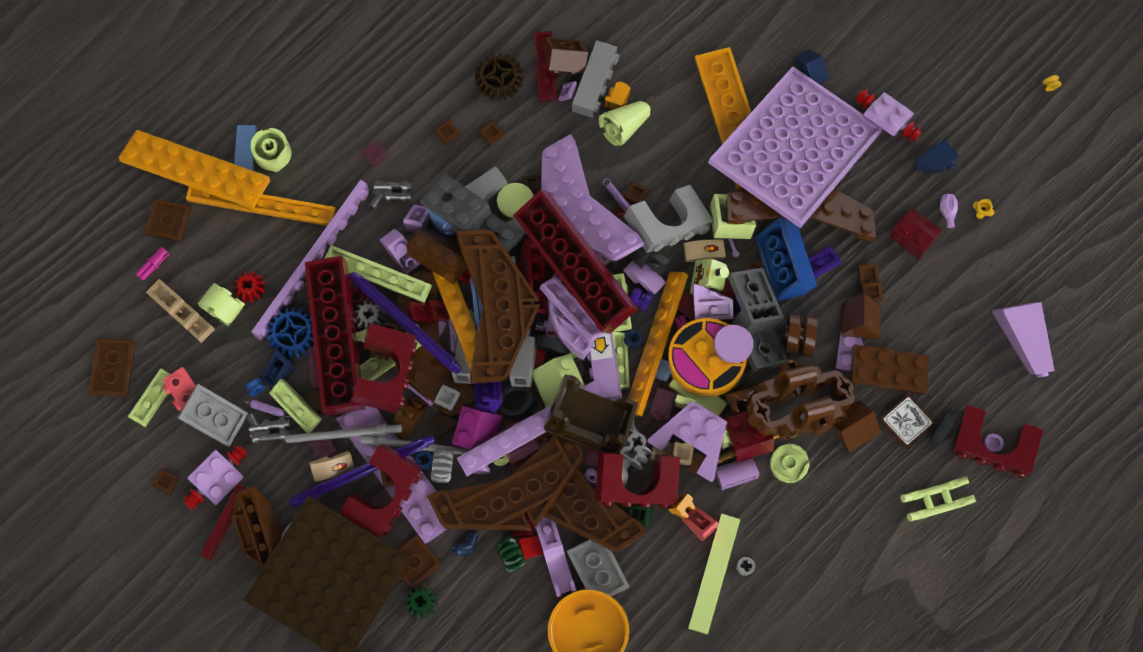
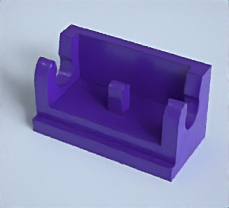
M474 383L475 409L495 414L503 401L502 383Z

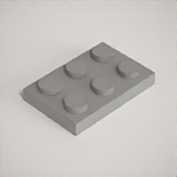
M196 384L177 419L226 447H230L248 413L203 386Z
M588 540L567 551L585 589L599 590L614 596L630 587L611 550Z

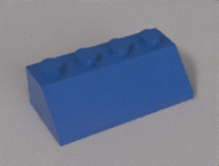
M779 217L755 236L768 281L777 301L805 295L817 286L798 226L786 218Z

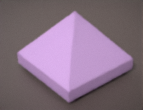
M577 82L564 84L558 100L563 101L575 98Z

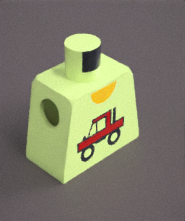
M714 259L695 260L690 294L693 295V283L718 293L724 289L725 278L729 276L727 265Z

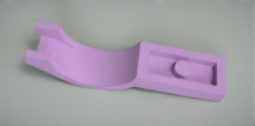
M543 517L536 530L556 595L561 597L562 593L576 592V588L556 523Z

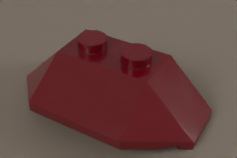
M525 239L516 266L540 301L539 303L522 304H540L537 313L548 314V297L540 290V286L553 277L555 270L533 241Z

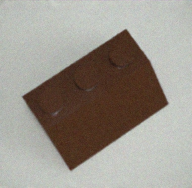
M432 228L418 230L407 243V255L453 284L467 269L459 245Z

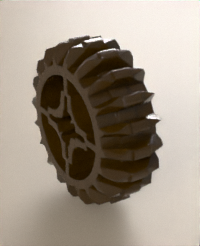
M501 52L498 56L492 53V58L485 56V62L480 60V66H476V73L474 74L476 79L475 85L478 86V91L483 92L484 97L489 95L490 100L496 97V100L499 101L500 97H503L506 101L508 95L513 98V92H519L518 87H522V81L524 80L523 68H520L519 61L516 62L514 57L509 59L508 54L502 57ZM494 68L492 72H490V73H488V75H486V73H487L490 69ZM497 72L499 76H501V82L500 79L497 78ZM511 78H513L512 81L505 86V83L507 81H510Z

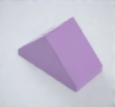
M415 204L412 206L403 221L406 232L415 234L418 230L427 228L430 216L426 207Z

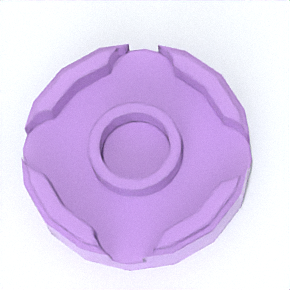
M728 325L717 333L714 340V349L723 361L738 364L750 356L753 349V338L744 327Z

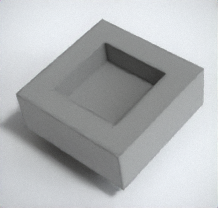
M442 385L434 403L453 411L461 394L452 388Z

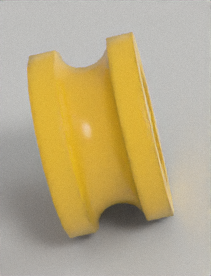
M1053 75L1043 80L1042 83L1046 85V91L1055 90L1062 85L1061 81H1058V75Z

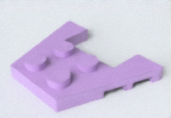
M692 401L653 434L647 442L663 451L673 434L706 454V458L697 473L713 482L727 421L697 402Z

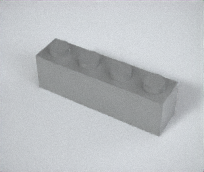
M596 40L573 100L572 112L591 118L594 117L595 112H599L601 102L599 101L601 96L604 97L607 91V86L605 85L607 80L610 81L613 75V70L611 69L613 64L616 65L619 59L617 46Z

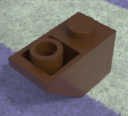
M411 396L395 415L392 425L401 424L402 432L394 434L408 440L417 429L429 404Z

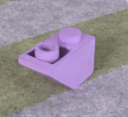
M393 229L380 239L389 255L405 274L410 273L420 265L419 262L407 255L408 242L397 230Z

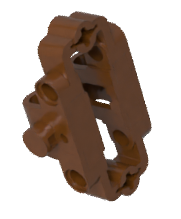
M792 359L780 365L779 369L781 372L775 379L757 385L755 388L756 394L752 396L747 404L749 412L748 423L752 427L757 428L758 432L763 436L778 433L781 440H787L810 432L820 435L828 431L832 425L838 424L847 418L845 412L848 411L855 401L852 393L854 386L839 371L823 373L820 366L813 367L810 363L798 366L796 361ZM826 385L831 386V398L826 396L800 404L789 415L780 417L772 422L769 419L771 411L767 405L809 395L812 391L819 390Z

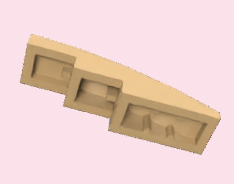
M160 279L146 291L154 301L201 343L215 330Z

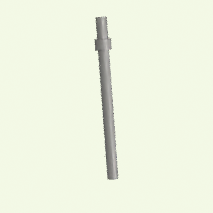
M379 424L377 427L286 435L285 441L286 443L367 435L386 436L388 433L402 432L401 424L389 426Z
M362 436L361 439L362 444L377 445V447L383 443L388 447L401 448L412 443V441L386 439V436ZM431 444L428 448L421 451L435 452L436 450H447L455 455H463L471 449Z

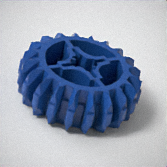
M295 307L292 309V312L286 308L285 314L279 311L280 317L273 316L272 319L275 322H269L268 325L272 329L267 330V334L270 335L267 337V340L271 342L270 347L281 352L284 357L288 354V357L292 359L294 354H296L297 358H300L301 352L304 355L308 354L307 348L313 350L311 343L314 344L311 314L309 312L305 313L303 309L297 312ZM293 320L301 321L305 323L306 326L295 325L293 323ZM286 323V327L283 330H280L281 327ZM292 328L295 330V332H294L295 335H293V336H294V339H293V337L290 335V334H291V331H292ZM306 336L305 339L301 343H299L300 338ZM279 341H291L293 346L283 345Z

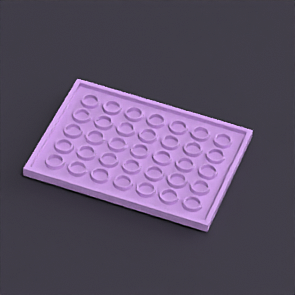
M792 67L712 155L708 163L801 228L879 136L883 128L804 73Z

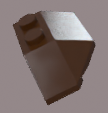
M251 487L236 493L231 517L243 554L255 563L258 568L262 569L280 542L282 534L272 503L255 487Z

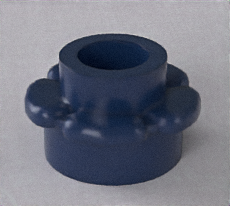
M637 330L627 331L624 335V343L626 346H630V348H637L643 341L640 332Z

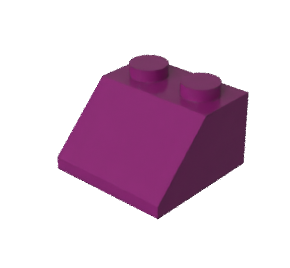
M468 405L462 406L452 444L472 450L498 435L503 415L477 410L475 407Z

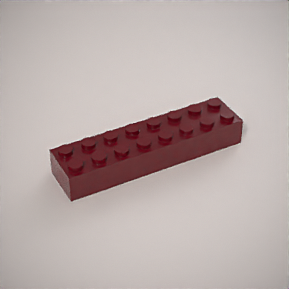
M542 190L538 191L513 214L514 218L602 333L611 334L638 310L631 298L550 193Z
M343 256L305 262L322 412L330 416L365 410V405L350 402L354 383L357 377L362 378L348 262Z

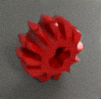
M244 271L243 277L237 275L239 281H233L236 287L232 289L234 293H237L236 298L242 299L243 303H246L248 300L254 303V298L260 300L259 294L265 293L263 289L265 282L262 281L261 275L256 276L254 271L250 275L247 271Z

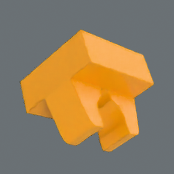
M679 494L677 496V505H670L668 510L681 518H688L689 515L685 512V509L688 508L690 511L695 509L692 502L693 498L689 494Z

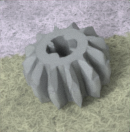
M364 300V306L357 304L358 310L354 311V316H356L354 319L355 323H358V329L364 328L365 330L369 327L370 323L382 326L380 322L386 321V318L383 316L386 312L377 304L375 305V302L372 300L370 304Z
M436 450L434 452L431 471L432 481L449 483L453 462L452 452L447 450Z

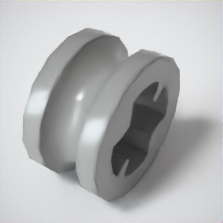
M743 557L737 562L736 569L739 574L747 576L754 571L755 563L751 558ZM742 561H746L747 564L751 565L748 572H745V569L740 567V565L744 564Z

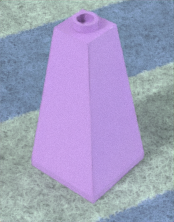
M1041 302L992 310L993 315L1029 374L1037 375L1038 378L1049 376L1048 372L1055 371Z

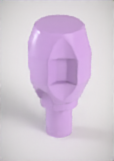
M945 194L941 197L940 211L947 221V228H954L958 202L955 195Z

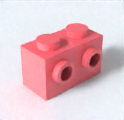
M184 367L162 379L165 383L162 386L168 395L172 394L175 398L173 404L178 411L182 410L196 386Z

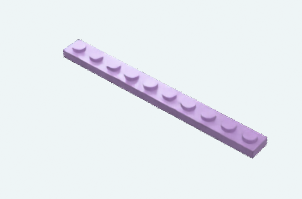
M362 180L359 181L251 331L257 339L261 341L263 337L269 335L267 330L271 329L268 324L269 322H275L272 319L273 316L280 317L279 311L282 312L286 306H289L293 301V295L296 291L302 289L306 279L305 262L324 258L326 249L336 241V235L340 230H344L349 217L357 212L359 203L367 198L369 194L367 183Z

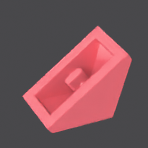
M695 506L694 510L687 513L689 515L688 518H682L683 522L702 542L718 527V522L697 506Z

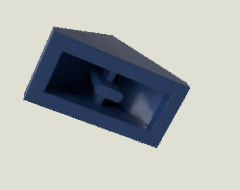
M809 49L794 58L801 71L818 84L829 80L822 55Z
M275 350L260 378L273 389L280 379L285 380L295 368L288 359L278 350Z

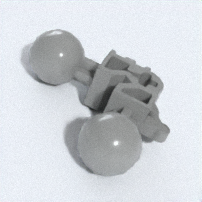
M634 420L627 444L625 445L626 447H623L620 451V454L624 455L622 469L624 485L629 479L627 471L629 466L631 465L638 470H643L641 463H647L646 455L653 454L645 446V436L636 430ZM639 441L640 445L635 446L633 450V444Z

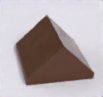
M865 293L843 302L841 336L880 340L881 306Z
M860 400L852 404L848 411L845 412L847 418L844 421L831 426L848 453L881 433L874 412Z

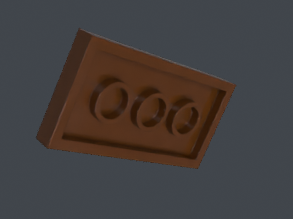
M855 344L852 348L850 381L857 385L925 395L928 389L930 356Z

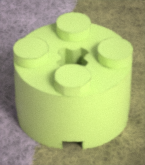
M269 128L264 131L260 130L251 140V152L255 161L262 169L278 172L290 161L292 151L285 135L280 130L275 128Z
M215 283L210 286L198 302V305L212 317L219 319L221 323L228 327L245 304L239 299L233 298L231 296L232 293Z

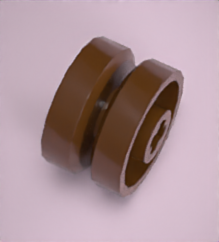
M789 312L784 334V353L786 355H796L800 344L801 355L813 357L817 335V315L806 314L801 326L800 314Z

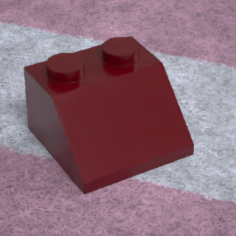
M912 208L893 228L889 237L920 259L942 233V230Z

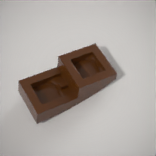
M878 263L858 265L861 293H865L875 302L883 301Z

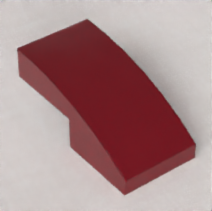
M430 300L427 303L409 302L407 304L408 317L414 323L441 322L450 319L443 301Z

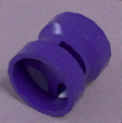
M636 287L630 298L636 306L640 307V310L647 312L654 295L643 293L642 289Z

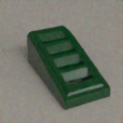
M613 502L619 508H622L625 513L629 509V516L634 518L635 511H638L636 520L643 528H651L653 509L651 507H641L639 505L628 507ZM643 512H645L644 522H641Z

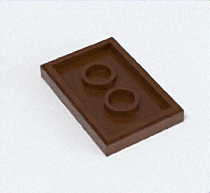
M96 338L89 395L128 397L136 345L134 340Z

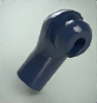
M470 532L466 542L453 545L452 552L457 556L470 554L474 550L479 536Z

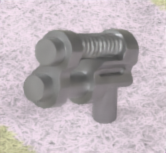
M375 181L372 191L374 198L369 206L376 209L381 199H386L387 202H392V200L407 202V200H411V193H407V191L412 190V183H408V181ZM392 188L402 189V193H392Z
M253 413L246 416L251 425L249 427V435L255 444L272 440L285 441V436L290 435V430H286V427H290L289 419L279 418L278 421H269L267 419L263 420L262 423H258ZM280 428V433L270 434V429Z

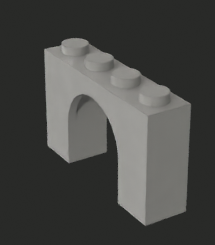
M495 166L465 187L488 202L489 199L498 194L507 185V180ZM515 218L505 222L522 235L513 247L529 237Z
M691 185L676 189L669 199L681 219V225L668 226L661 223L654 216L645 201L631 205L627 209L624 218L630 228L639 234L643 240L644 246L642 247L646 253L653 250L657 252L664 246H673L680 240H689L694 235H702L710 229L709 227L713 219Z
M526 336L509 375L512 386L531 387L537 351L535 337ZM457 341L454 359L462 367V370L458 374L452 371L454 383L471 384V368L469 369L460 343Z

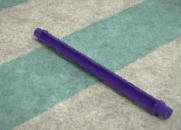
M356 272L351 273L349 278L394 321L401 325L404 330L409 334L415 335V340L434 355L446 368L452 370L455 374L462 370V367L457 364L458 362L450 354L443 350L440 345L362 275H358Z
M429 435L395 451L407 457L428 448L429 445L435 443L433 435ZM369 462L300 494H296L295 497L289 499L291 507L302 505L308 496L315 499L378 470V468Z

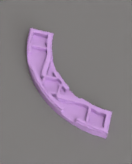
M555 272L553 277L556 276V278L567 288V286ZM547 298L549 317L555 332L571 352L584 360L593 348L594 343H589Z

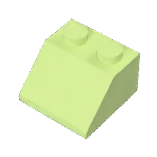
M571 353L554 358L533 371V380L545 407L552 405L565 374L577 377L581 383L580 388L585 386Z

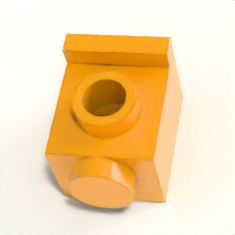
M616 82L615 87L610 88L608 97L606 96L605 107L613 110L625 106L630 96V87L624 82Z

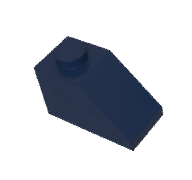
M944 139L917 159L913 168L919 171L942 173L946 169L950 171L957 165L956 161L959 154Z

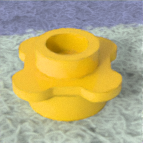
M989 199L973 203V208L977 212V218L982 219L984 216L994 215L993 206Z

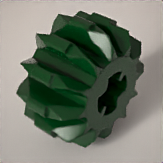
M513 537L501 539L500 542L496 543L497 553L508 572L516 571L524 566L525 560Z
M425 585L422 586L421 591L418 586H415V593L410 590L408 591L411 598H404L405 602L410 603L405 606V609H411L409 615L412 617L416 614L417 620H420L421 614H423L425 619H428L427 612H430L432 615L435 614L431 607H438V604L433 602L438 599V596H431L434 592L432 588L426 592L427 587ZM420 598H423L426 602L425 605L422 604L423 607H419L417 600L421 601Z

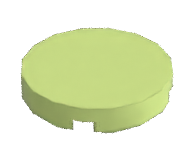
M508 184L498 193V209L503 216L508 219H514L513 214L533 197V193L524 184Z
M781 445L772 453L770 469L778 480L785 483H795L807 474L809 468L808 455L798 445Z

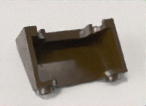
M565 374L548 413L544 430L597 452L619 453L627 444L638 403L629 397H622L614 402L581 389V383L577 377Z

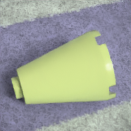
M637 101L604 112L599 116L600 128L604 127L606 131L604 136L611 144L621 146L650 116V107L646 102Z

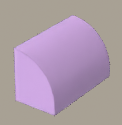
M753 458L738 463L734 461L716 467L715 472L721 490L758 479L760 475Z

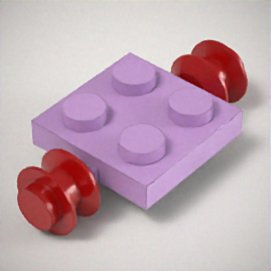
M868 89L859 91L855 99L857 100L856 104L860 102L863 104V109L868 108L864 116L892 136H895L902 129V137H910L909 142L912 140L916 141L922 133L920 131L921 127L916 129L914 122L907 124L914 115L907 107L885 92L875 101V94H867Z
M233 445L234 450L232 452L227 451V457L229 458L227 460L217 450H214L187 477L198 488L197 491L189 489L190 495L188 497L183 495L185 498L183 503L191 510L194 507L198 509L197 504L199 502L204 503V498L201 494L217 505L243 479L244 476L233 467L234 464L241 465L240 460L242 458L248 459L245 456L247 452L240 445L237 447Z

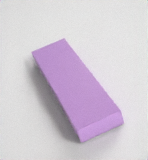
M556 276L540 286V290L589 343L604 334L599 330L577 299Z

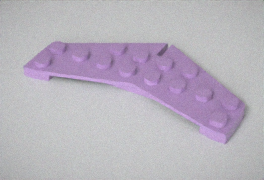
M571 134L543 150L541 190L550 193L595 253L609 260L616 261L644 246V242L639 234L590 196L577 145Z

